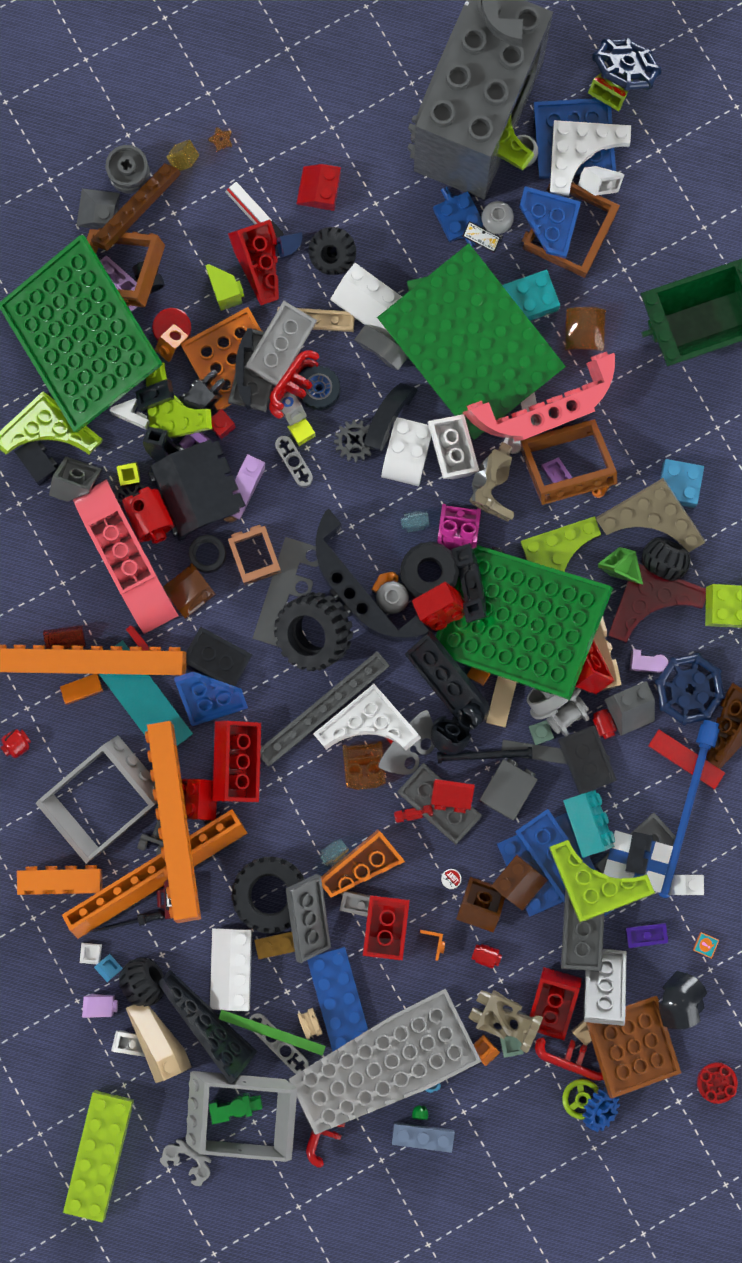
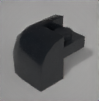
M676 971L662 987L665 992L662 1002L659 1003V1011L664 1027L681 1030L693 1027L701 1021L699 1014L705 1008L703 998L706 996L707 991L696 977L688 973Z

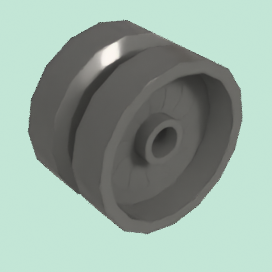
M122 145L109 153L105 168L110 182L116 190L122 193L133 194L150 179V168L146 156L139 148L133 145Z

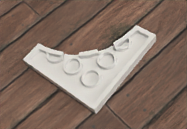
M554 120L550 193L569 196L570 186L576 171L594 153L602 149L629 147L631 125Z
M375 684L370 686L313 733L326 750L341 740L357 735L383 736L395 741L405 750L421 739L419 734Z

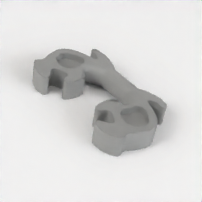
M181 1139L176 1140L179 1145H167L160 1158L161 1164L164 1167H168L169 1160L174 1161L173 1165L176 1166L180 1161L179 1153L188 1155L196 1160L198 1164L197 1167L193 1166L189 1171V1176L194 1174L197 1178L192 1180L191 1183L195 1186H201L211 1173L209 1166L205 1163V1161L211 1163L210 1157L199 1154Z

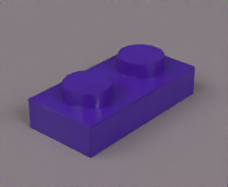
M666 923L625 928L628 948L668 943Z

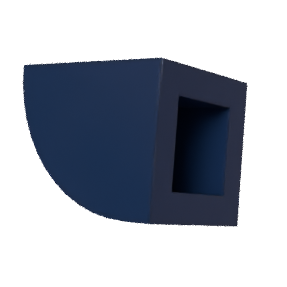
M302 232L277 238V250L280 259L288 257L300 247Z

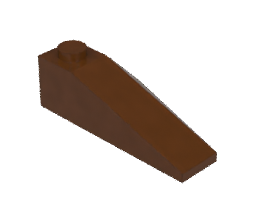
M735 683L731 684L725 699L722 700L721 706L723 709L720 718L717 717L716 721L720 729L715 748L711 747L706 756V760L719 769L742 746V687Z

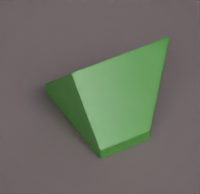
M619 547L598 563V568L610 576L643 585L636 551Z

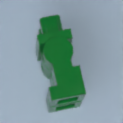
M249 1093L237 1096L231 1102L219 1104L218 1099L211 1100L208 1104L212 1124L229 1121L230 1116L242 1117L246 1115V1117L253 1115V1111L263 1109L261 1095L250 1097Z

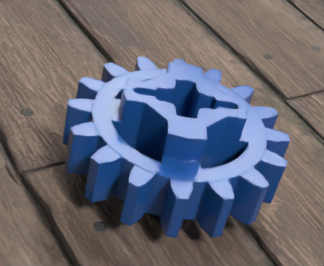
M606 1088L604 1090L599 1089L598 1094L594 1092L593 1098H589L587 1105L584 1106L586 1112L582 1116L585 1117L583 1120L586 1124L585 1126L596 1132L599 1129L604 1131L605 1126L609 1127V1122L614 1121L616 1114H618L616 1109L620 1106L617 1103L620 1098H609Z

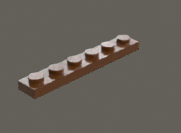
M164 163L91 239L92 244L108 251L181 175L179 169Z

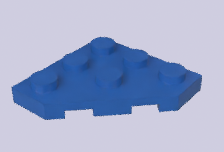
M525 186L519 205L521 211L545 252L566 259L581 202Z
M196 672L174 677L191 726L248 708L241 688Z

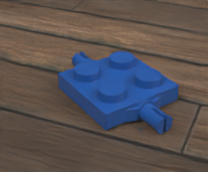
M448 187L441 189L445 201L434 206L433 211L449 243L457 239H464L462 236L469 221L484 228L481 216L468 191L458 196H452ZM465 238L467 244L469 243L473 247L477 245Z

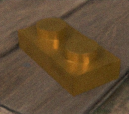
M292 932L254 940L258 960L295 952Z

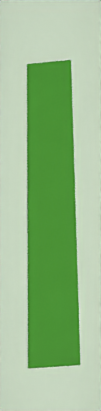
M221 1009L219 1020L323 1056L326 1047L324 1045Z

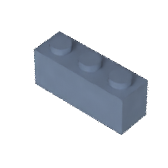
M394 1122L392 1145L452 1153L455 1132L452 1129Z

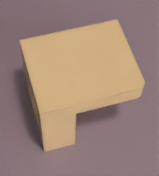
M583 1019L571 1032L584 1045H588L592 1040L587 1024Z

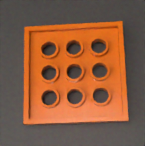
M248 307L181 344L199 379H204L211 372L212 365L219 364L222 369L211 384L214 385L222 378L231 383V387L228 390L220 389L218 391L222 397L214 405L217 411L232 405L228 401L236 373V363L230 364L227 360L230 355H237L242 338L235 336V332L238 329L247 331V328L261 331ZM226 338L229 340V345L224 348L218 345L219 340ZM205 347L212 349V354L208 357H204L201 354L202 349Z

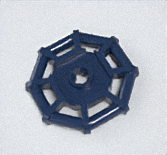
M628 37L614 40L605 38L601 41L598 50L592 54V60L596 62L601 72V77L604 80L608 79L621 86L625 91L629 89H651L657 76L662 72L661 67L657 65L652 55V50L636 44ZM604 61L608 63L609 68L606 67ZM644 72H650V75L647 76ZM631 79H639L640 81H631Z
M697 652L694 655L670 658V662L659 678L655 679L660 711L666 712L682 726L689 723L711 720V716L726 697L721 679L722 670L720 667L717 668ZM692 663L691 669L681 670L679 665ZM698 664L704 667L710 673L704 675L703 673L698 671ZM675 670L674 679L670 683L666 682L672 671ZM712 677L716 693L710 691L709 679ZM688 684L694 687L692 694L685 691V688H688ZM665 686H668L670 691L671 699H669L668 701L666 697ZM709 696H713L714 699L708 708L705 709L704 703L708 701ZM673 703L682 708L681 714L671 707ZM698 708L701 712L687 716L690 709Z

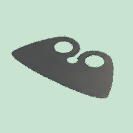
M424 710L409 724L421 737L412 746H416V750L420 754L427 755L434 749L432 741L428 750L421 749L420 744L425 738L431 740L433 722L429 712ZM393 741L381 758L379 768L395 774L409 775L417 770L419 757L415 752H411L410 748L405 750ZM409 757L415 759V766L412 769H407L404 765L405 760Z

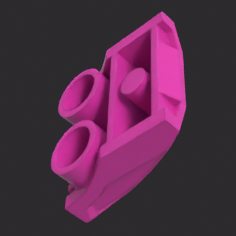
M442 504L437 543L444 545L450 550L469 543L473 549L476 548L481 509L460 508Z

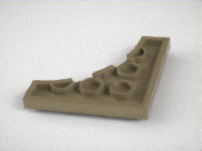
M664 478L596 517L597 522L606 535L620 529L646 527L670 535L688 552L705 543L704 538Z

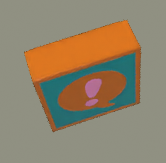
M700 932L693 951L712 959L719 940Z

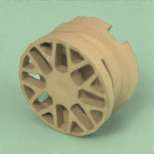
M313 1008L308 1009V1012L304 1014L298 1013V1018L307 1040L310 1039L311 1035L319 1036L322 1034Z

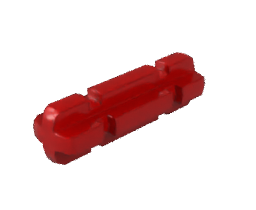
M425 805L421 808L422 810L418 811L415 808L405 809V812H402V810L395 811L396 823H401L406 819L407 821L421 819L424 813L431 817L433 816L432 806Z

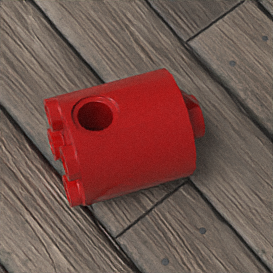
M150 487L141 489L138 495L134 497L128 496L122 500L123 508L139 542L151 540L152 544H157L167 538L166 533L174 528L175 525L158 489L151 490Z

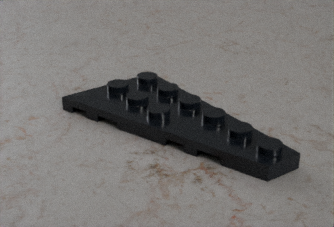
M169 970L158 982V985L231 1085L258 1051L227 1022L219 1020V1015Z

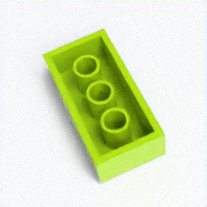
M712 584L706 587L705 626L742 628V586Z

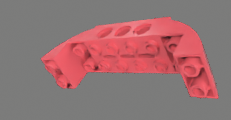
M606 351L591 357L592 361L586 364L593 382L581 386L583 390H580L579 387L565 392V397L559 395L547 399V404L541 402L528 407L530 411L524 409L511 414L512 418L510 419L509 416L495 420L489 402L483 404L482 401L468 405V410L463 411V414L472 424L488 434L502 438H514V441L527 439L595 412L594 407L603 399L613 379L615 354L608 355Z
M108 480L93 486L89 493L73 499L91 539L143 634L178 617V613L160 583Z

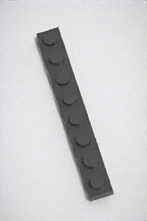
M378 651L375 652L263 745L260 751L261 759L270 767L388 669L390 665Z

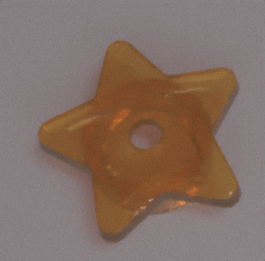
M216 127L215 135L211 136L208 141L215 144L217 152L222 148L232 147V143L229 140L232 131H222L219 127Z

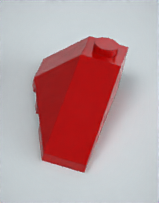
M269 219L228 233L234 253L260 305L278 300L277 256L275 253L277 238L271 220Z

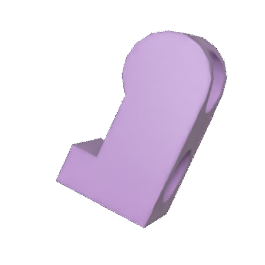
M633 649L631 651L630 671L661 673L668 664V660L664 655H656L654 657L641 656V650Z

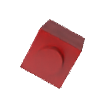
M223 409L211 417L212 430L221 440L236 428L235 423Z

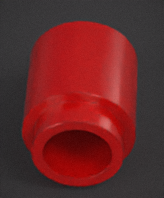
M608 709L594 713L593 722L599 737H604L605 740L615 736L614 732L618 729Z
M476 944L471 959L475 960V963L493 969L494 966H499L502 955L499 954L500 950L484 944Z

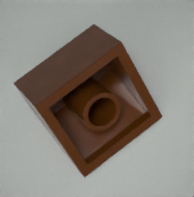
M517 854L491 886L523 911L548 879Z
M470 877L456 920L494 933L505 897L491 886L492 884Z

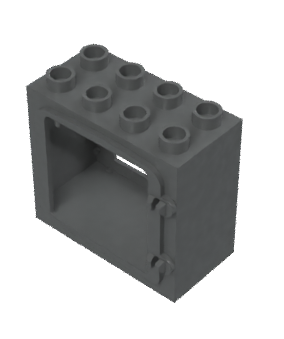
M466 0L428 86L418 114L412 117V122L415 125L409 124L408 130L412 133L411 142L415 143L414 145L410 143L407 148L411 153L410 158L414 159V172L463 192L468 191L469 194L485 200L502 161V158L497 156L499 142L510 115L512 127L515 130L543 65L553 11L525 0H499L498 18L523 19L521 46H515L501 41L488 29L482 15V0Z

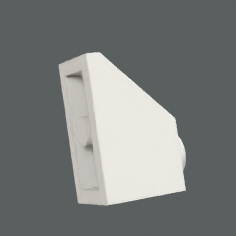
M598 166L584 167L578 186L595 196L617 193L624 174Z

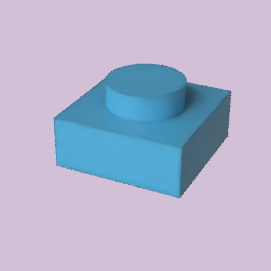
M110 954L94 967L106 982L123 969Z

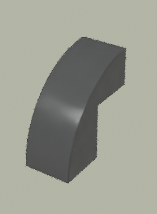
M482 0L483 19L492 34L505 43L521 46L523 19L498 18L499 0Z
M365 325L354 339L363 349L373 352L388 367L399 370L408 358L398 344L368 325Z

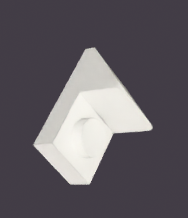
M136 398L111 407L110 412L112 415L145 430L148 429L149 420L147 416L140 412L134 413L138 406Z
M674 875L669 895H704V875Z
M124 1030L116 1031L111 1051L145 1057L136 1034Z

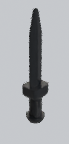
M158 909L157 912L149 914H137V919L104 926L90 932L109 930L137 922L141 926L158 919L162 921L165 918V912L162 909Z

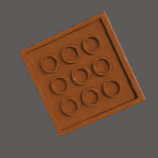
M657 996L626 1005L624 1026L586 1022L609 1098H615L681 1074L668 1029L662 1023Z

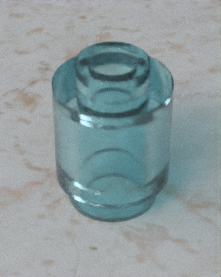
M421 510L404 513V518H400L402 530L406 529L407 533L425 530L426 527H430L427 511L422 512Z
M339 838L320 851L322 853L320 858L326 866L330 864L333 867L346 857V853L350 850Z

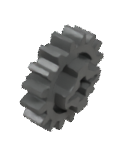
M355 420L350 425L346 421V427L339 426L340 433L335 432V436L339 438L334 440V444L339 445L335 448L336 452L342 451L340 457L343 458L346 455L347 462L351 458H354L355 463H357L358 458L365 461V455L371 456L369 450H375L366 447L363 443L370 425L368 424L364 427L363 421L356 424ZM352 429H358L359 431H358V432H351L350 430H352ZM343 436L347 440L345 447L342 445ZM353 438L355 440L358 438L359 444L354 443L352 445L351 439ZM352 451H359L360 453L354 454V453H351V452H352Z

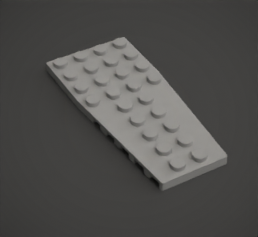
M444 989L390 1016L289 1078V1082L297 1087V1099L314 1134H319L427 1090L482 1061L447 990Z

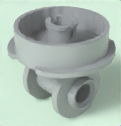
M578 687L574 688L570 700L534 688L527 697L532 717L534 719L547 718L548 724L556 734L561 732L567 737L569 733L566 728L581 717L585 721L590 719L586 713L589 711L588 707L578 696L581 692V689Z

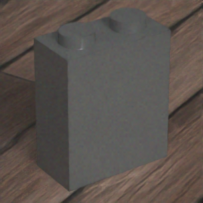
M508 758L507 761L502 760L479 801L514 821L538 779L535 778V773L526 768L524 771L517 767L518 763Z

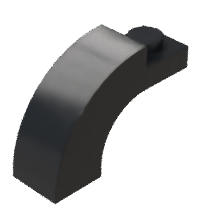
M148 427L143 439V445L150 457L156 462L172 453L183 450V448L170 440L167 430Z

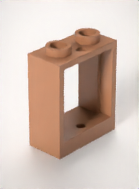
M257 525L251 527L249 532H237L231 535L232 538L228 539L245 586L282 573L265 526ZM263 534L273 564L246 574L235 544Z

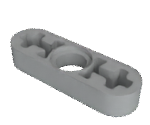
M280 436L275 442L277 452L297 485L303 488L310 486L313 481L311 471L292 440L288 436ZM280 442H289V444L287 445L289 451L291 452L292 450H294L295 452L289 453L286 457H284L283 455H286L287 452L284 448H279L281 446ZM297 457L300 463L298 466L292 467L288 463L289 459ZM299 469H301L302 473L305 476L309 475V477L307 478L308 482H300L299 480L301 479L299 472L294 474L293 471H298Z

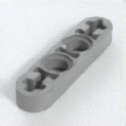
M255 1013L249 1018L250 1020L254 1017L256 1019L262 1018L261 1024H268L270 1027L276 1028L263 1014ZM254 1032L295 1074L301 1072L302 1069L296 1070V1063L293 1060L291 1064L287 1061L293 1057L294 1053L298 1054L295 1057L297 1061L301 1062L303 1060L305 1062L304 1068L309 1067L308 1060L295 1046L279 1040L269 1042L265 1035ZM284 1045H288L292 1051L287 1057L282 1056L280 1053V1048Z

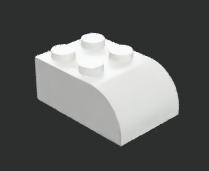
M396 418L385 456L382 478L415 486L420 485L432 437L429 425Z

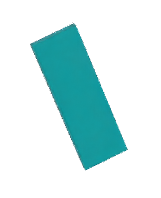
M123 640L115 645L122 646V650H130ZM99 674L144 735L145 731H148L147 725L171 721L174 725L177 746L193 735L192 731L149 675Z

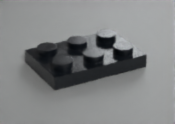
M200 626L186 652V664L213 679L236 686L252 654Z
M595 725L558 739L579 795L617 781Z

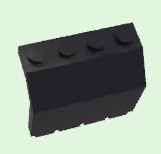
M207 440L177 451L150 467L149 479L152 484L155 483L175 525L171 530L174 537L177 536L178 541L186 539L189 533L200 527L239 513L240 508L246 506L241 493L233 495V492L239 490L234 476H225L231 472L226 457L218 459L219 456L224 454L219 441L212 443L211 440Z

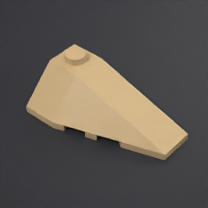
M603 616L594 641L614 682L601 691L610 690L621 685L616 659L612 660L611 658L612 645L605 639L607 629Z
M131 1005L126 1008L155 1083L167 1080L192 1067L183 1046L150 1006Z

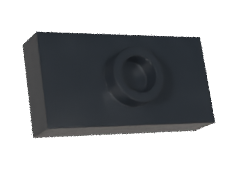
M169 379L135 391L138 410L141 411L174 399L172 381Z

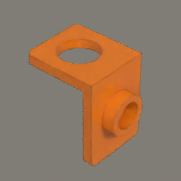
M173 324L160 336L155 351L166 361L170 362L176 348L188 338V335ZM170 333H178L180 335V339L173 340L170 337Z
M420 930V933L439 936L435 960L438 961L439 954L444 953L445 941H442L443 934Z

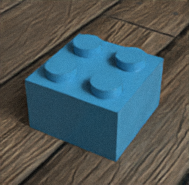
M665 459L660 479H665L682 506L695 508L698 504L704 466Z

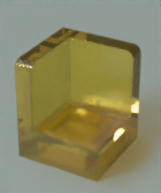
M189 139L174 145L166 157L173 167L182 171L192 167L199 157V153Z

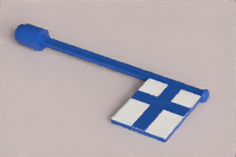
M704 720L699 728L696 743L699 744L700 751L674 845L669 846L653 841L651 852H645L644 858L649 860L646 875H648L654 891L659 892V896L662 898L670 897V887L707 752L711 747L715 748L720 729L718 728L719 724L713 721ZM615 830V847L610 848L603 874L619 879L642 876L625 871L632 835Z

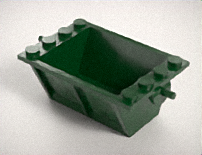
M742 259L640 293L650 319L648 320L649 330L641 332L643 338L651 335L655 343L658 342L667 367L742 341Z

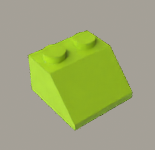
M210 264L205 265L220 310L223 311L243 304L241 298L244 297L240 280L236 281L233 275Z

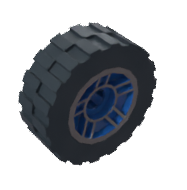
M313 366L310 369L308 368L301 376L309 380L313 386L309 390L302 388L305 390L306 396L300 399L306 407H310L312 410H327L339 399L341 391L339 378L328 367ZM316 385L323 387L322 391H317Z

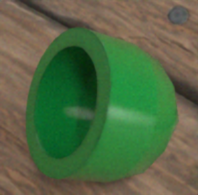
M417 1105L413 1109L412 1119L428 1120L427 1108Z

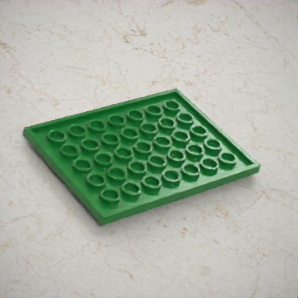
M79 235L0 302V310L73 432H79L163 365L84 235Z
M469 243L377 317L454 416L462 415L463 411L468 410V405L482 401L483 404L489 402L495 420L502 418L566 367ZM465 416L469 434L475 440L484 431L472 424Z
M476 545V548L473 550L483 582L486 618L467 623L464 615L460 620L452 621L444 629L438 630L436 638L457 663L570 700L613 588L606 584ZM459 576L455 589L461 593L462 598L464 600L461 580Z

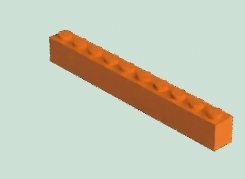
M0 645V672L139 675L186 674V651H181V647H169V651H161V647H149V651H142V647H130V650H122V646H110V650H103V646H91V650H83L84 646H72V650L64 649V646L52 645V649H45V645H33V649H26V645H14V649H6V645Z
M171 721L147 725L148 731H145L146 742L150 744V750L147 753L149 762H152L153 769L150 770L152 782L155 781L156 789H153L154 800L158 802V808L155 811L157 820H160L161 828H158L160 840L163 839L164 847H161V855L166 860L164 876L169 882L166 892L168 899L171 898L172 904L169 907L171 919L174 918L176 923L201 919L174 725Z
M233 809L190 835L194 867L248 834ZM161 854L157 855L62 914L69 930L79 939L164 886V882L168 880L164 876L166 860L162 858Z

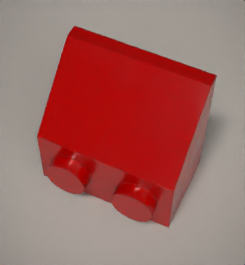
M325 164L304 166L297 205L334 211L341 178V167Z
M435 779L430 805H433L435 810L446 811L447 807L454 808L456 813L466 814V810H471L475 785Z

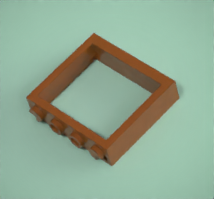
M571 183L570 195L608 212L582 267L564 258L547 254L543 248L533 244L532 242L536 235L532 228L530 232L526 231L522 239V242H524L523 249L586 278L620 205L599 195L595 196L582 187ZM550 184L548 185L547 190H546V191H548L549 193H550Z
M99 228L98 230L90 229L87 236V241L91 245L95 254L97 253L98 247L92 244L91 239L102 228ZM125 232L114 244L149 248L135 291L117 290L127 306L146 307L165 244L158 235L153 233L147 235L139 232Z
M595 419L520 440L521 453L542 505L617 484L616 468ZM593 435L606 469L544 486L531 452Z

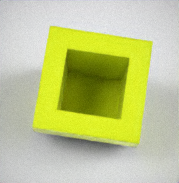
M306 418L292 426H287L298 446L316 437Z
M137 462L117 466L120 486L140 482Z

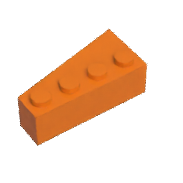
M376 830L321 876L322 887L332 898L405 861L379 830Z
M85 865V869H77V866H65V870H57V866H45V870H38V866L26 867L24 871H17V895L98 893L102 890V869H97V865Z

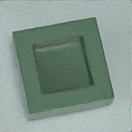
M547 720L529 726L535 746L554 739Z
M506 1036L505 1039L500 1038L504 1058L524 1054L520 1049L522 1043L517 1038L512 1036Z

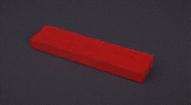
M658 729L648 747L693 776L698 754ZM705 760L700 781L715 789L725 775V772Z

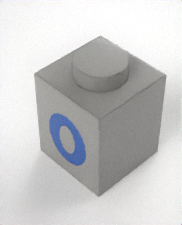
M289 392L286 393L280 401L284 404V408L280 411L283 412V416L289 425L292 426L306 418L307 415L297 397Z

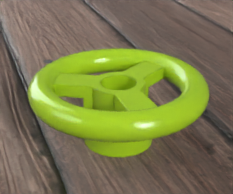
M587 1079L572 1081L563 1092V1106L566 1112L576 1119L584 1120L583 1113H577L574 1110L577 1107L585 1109L584 1106L587 1105L588 1099H591L590 1095L584 1092L583 1085L590 1087L598 1094L599 1087ZM577 1086L578 1094L575 1097V1101L569 1105V1093ZM581 1096L586 1097V1101L584 1103L579 1102V1098Z

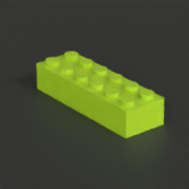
M96 1090L92 1092L63 1213L98 1222L105 1220L134 1099Z

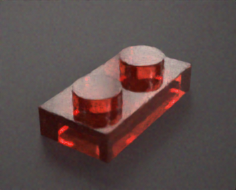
M83 625L43 631L46 649H52V645L64 646V649L72 648V646H86Z

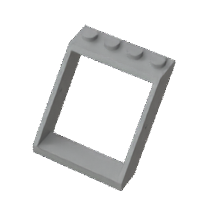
M117 735L102 745L35 804L87 864L156 807L158 802L154 800L153 789H156L155 781L152 782L150 772ZM105 753L148 806L98 847L57 799L55 794Z
M190 1072L186 1144L203 1155L283 1162L292 1160L297 1087L286 1079L239 1075L230 1085L223 1073ZM209 1087L278 1092L274 1146L206 1140Z

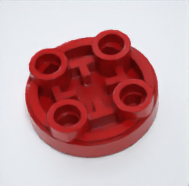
M167 308L160 311L154 318L152 325L157 341L173 324L188 335L186 339L188 340L191 337L192 327L187 314L177 308ZM170 333V337L173 340L180 339V335L178 333Z
M715 1062L701 1069L697 1077V1088L704 1099L711 1103L721 1104L729 1101L736 1095L738 1081L736 1074L729 1066Z

